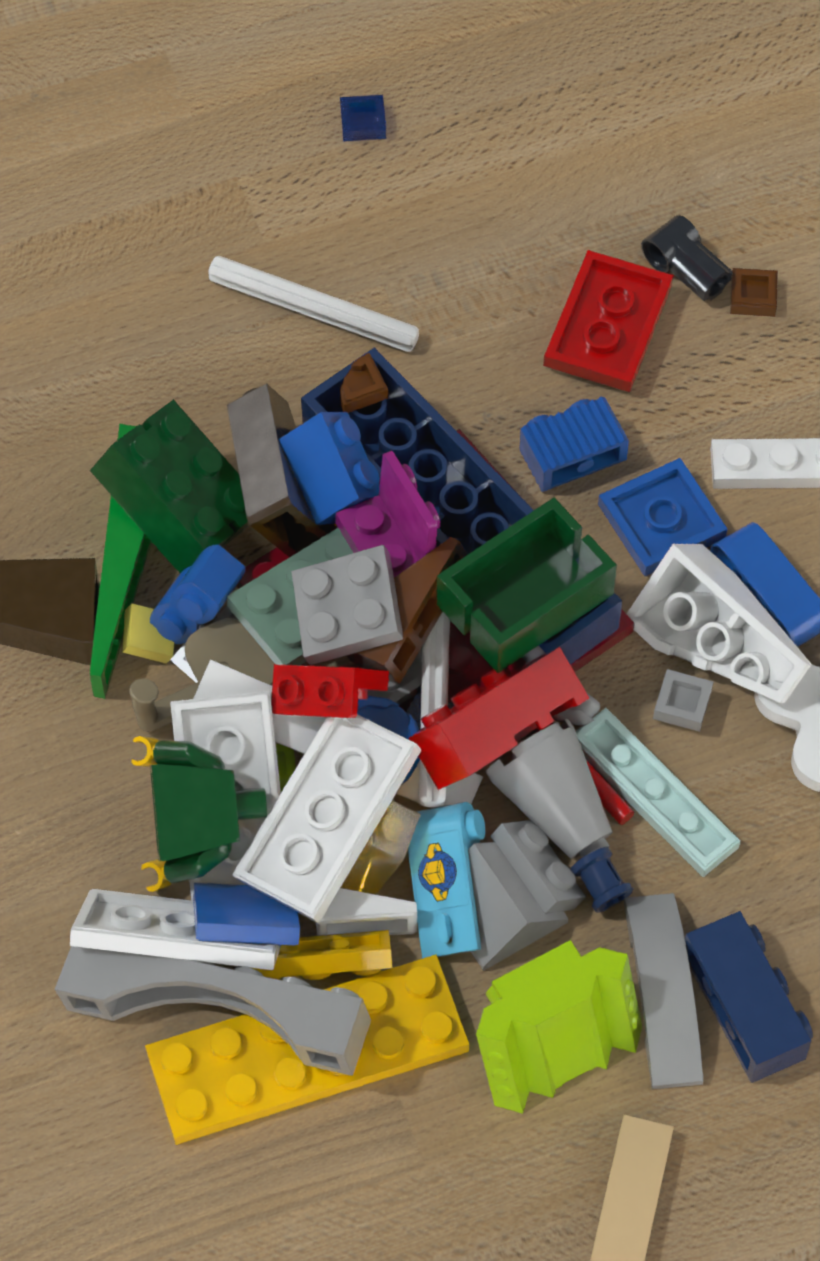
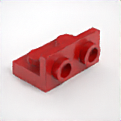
M274 664L271 699L272 713L279 715L356 718L358 699L368 700V690L388 691L389 671L349 667Z

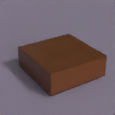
M733 268L730 314L775 317L777 310L778 271Z

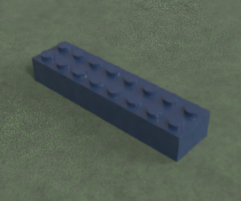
M375 347L365 353L371 354L388 388V399L349 412V417L358 426L361 444L369 461L376 467L380 478L382 455L390 451L394 452L401 465L407 464L411 468L417 482L418 493L424 502L430 501L433 504L440 519L441 526L437 529L436 537L437 547L452 537L459 540L466 552L470 554L534 511ZM353 362L301 397L302 424L320 412H343L340 389ZM614 592L609 598L524 655L522 659L527 663L560 647L571 665L619 629L622 600Z

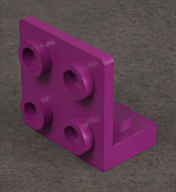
M393 451L382 455L379 495L336 513V525L353 553L381 545L387 548L391 557L394 578L437 547V529L441 526L438 513L430 501H423L417 491V482L411 468L407 464L401 465Z

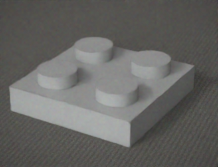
M384 545L291 571L303 656L310 665L403 639L391 557Z

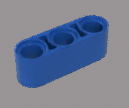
M751 522L712 545L711 552L739 577L797 647L820 634V598L758 524Z

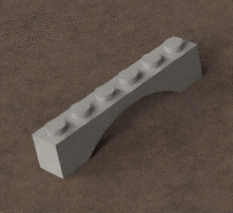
M75 946L70 948L55 987V991L67 1011L111 1021L118 1020L136 1011L164 1004L201 1003L223 1006L247 1014L271 1028L291 1046L304 1065L351 1076L354 1074L371 1023V1018L363 998L345 988L335 987L331 991L313 988L306 981L295 977H284L282 981L264 977L259 971L249 967L237 966L235 970L218 967L214 963Z

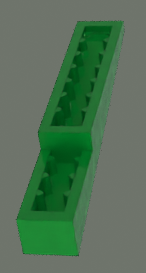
M119 423L118 439L136 426ZM112 496L110 498L89 673L93 697L103 699L106 698L123 641L125 610L131 604H134L152 543Z

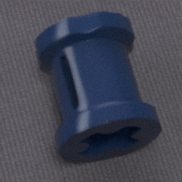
M603 847L589 853L571 867L575 877H581L594 899L592 907L596 913L606 911L621 903L634 890L630 883L623 882L610 858L613 854L609 847Z

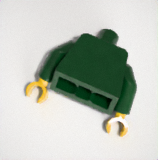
M137 736L133 739V742L146 745L147 754L142 760L131 759V763L136 766L150 767L158 859L142 864L141 870L151 867L157 871L159 879L158 883L146 887L149 892L166 888L172 883L205 876L230 856L232 843L240 841L238 820L267 817L265 789L236 790L234 771L225 769L224 762L220 756L189 741H159L155 738Z

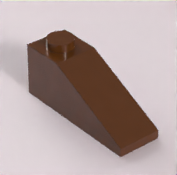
M450 537L394 578L403 639L346 655L352 663L365 669L389 671V680L400 685L443 612L437 605V575L468 555L459 540Z

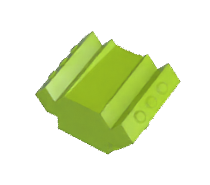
M570 940L493 980L492 986L486 992V996L491 1004L483 1009L476 1036L494 1105L523 1114L529 1092L554 1098L557 1088L577 1076L596 1067L607 1070L612 1047L634 1053L637 1051L642 1031V1022L628 954L599 947L581 956Z

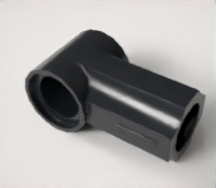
M674 216L641 243L642 252L654 269L664 273L671 271L703 301L715 299L731 281L733 271L701 243L697 229L684 216Z

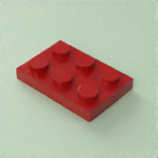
M587 250L545 352L543 366L630 392L668 298L674 275Z

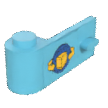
M463 802L409 813L405 825L414 900L417 903V923L422 959L435 954L437 957L481 950L468 849L474 843H480V840L485 837V822L481 812L474 810L470 803Z

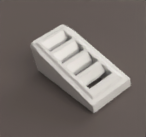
M340 888L320 923L316 922L317 936L389 930V935L415 934L417 932V903Z

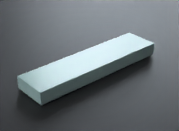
M607 708L592 718L594 721L576 731L585 759L702 877H705L739 848L740 840Z

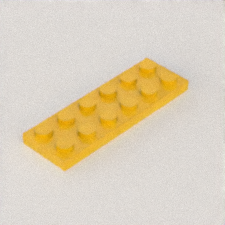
M435 954L381 971L377 974L323 989L331 991L332 988L339 987L353 991L360 998H363L370 1015L371 1023L353 1076L304 1065L291 1046L278 1034L247 1014L145 1045L147 1057L175 1145L469 1052V1042L437 955Z

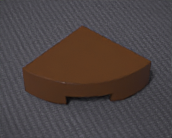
M370 353L363 355L353 362L351 369L342 382L340 392L343 412L349 413L388 399V388Z

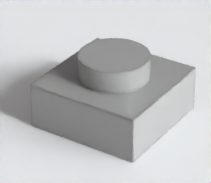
M667 669L654 709L653 719L700 732L714 682Z

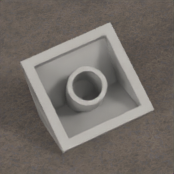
M496 842L474 843L468 849L481 950L470 952L483 971L568 923L569 918L564 911L548 914L542 911Z

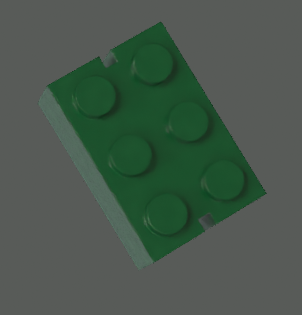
M174 399L147 418L142 425L139 424L114 442L90 469V472L179 573L192 566L204 549L212 545H220L223 548L249 526L239 473Z
M555 497L437 575L438 607L463 635L471 631L470 643L497 673L506 669L614 594L617 564L589 534L581 539L582 526Z

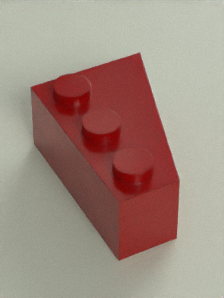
M560 647L512 670H509L508 667L500 673H497L494 669L481 677L484 684L483 687L479 689L478 685L474 684L451 698L455 705L454 707L449 709L447 704L421 718L425 727L408 739L421 748L419 758L438 790L477 772L517 746V741L535 728L541 730L554 722L552 716L576 707L589 699L588 694Z

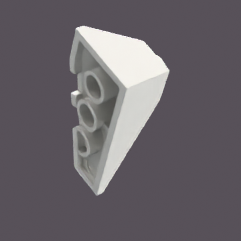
M672 544L627 612V615L635 623L633 630L655 650L667 655L680 657L691 662L695 667L720 674L731 679L737 685L780 703L787 701L812 665L739 577L703 544Z

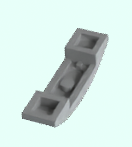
M670 893L624 898L630 947L634 951L646 1031L645 1048L651 1088L654 1090L703 1085L701 1048L693 985L675 895Z

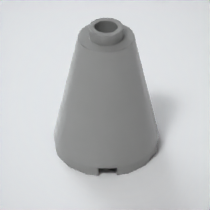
M565 719L561 726L556 722L511 749L513 752L511 759L513 761L506 766L498 759L487 769L486 774L491 782L570 859L578 856L583 858L597 849L610 847L606 838L613 832L577 734L568 719Z

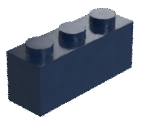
M738 911L686 933L685 943L690 969L750 1082H756L806 1060L811 1039L813 1038L811 1025L801 1010L795 1012L787 997L789 995L787 981L778 967L771 968L764 955L766 947L763 937L756 925H748L741 911Z

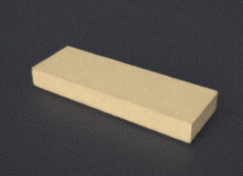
M623 1114L590 1261H645L674 1126Z

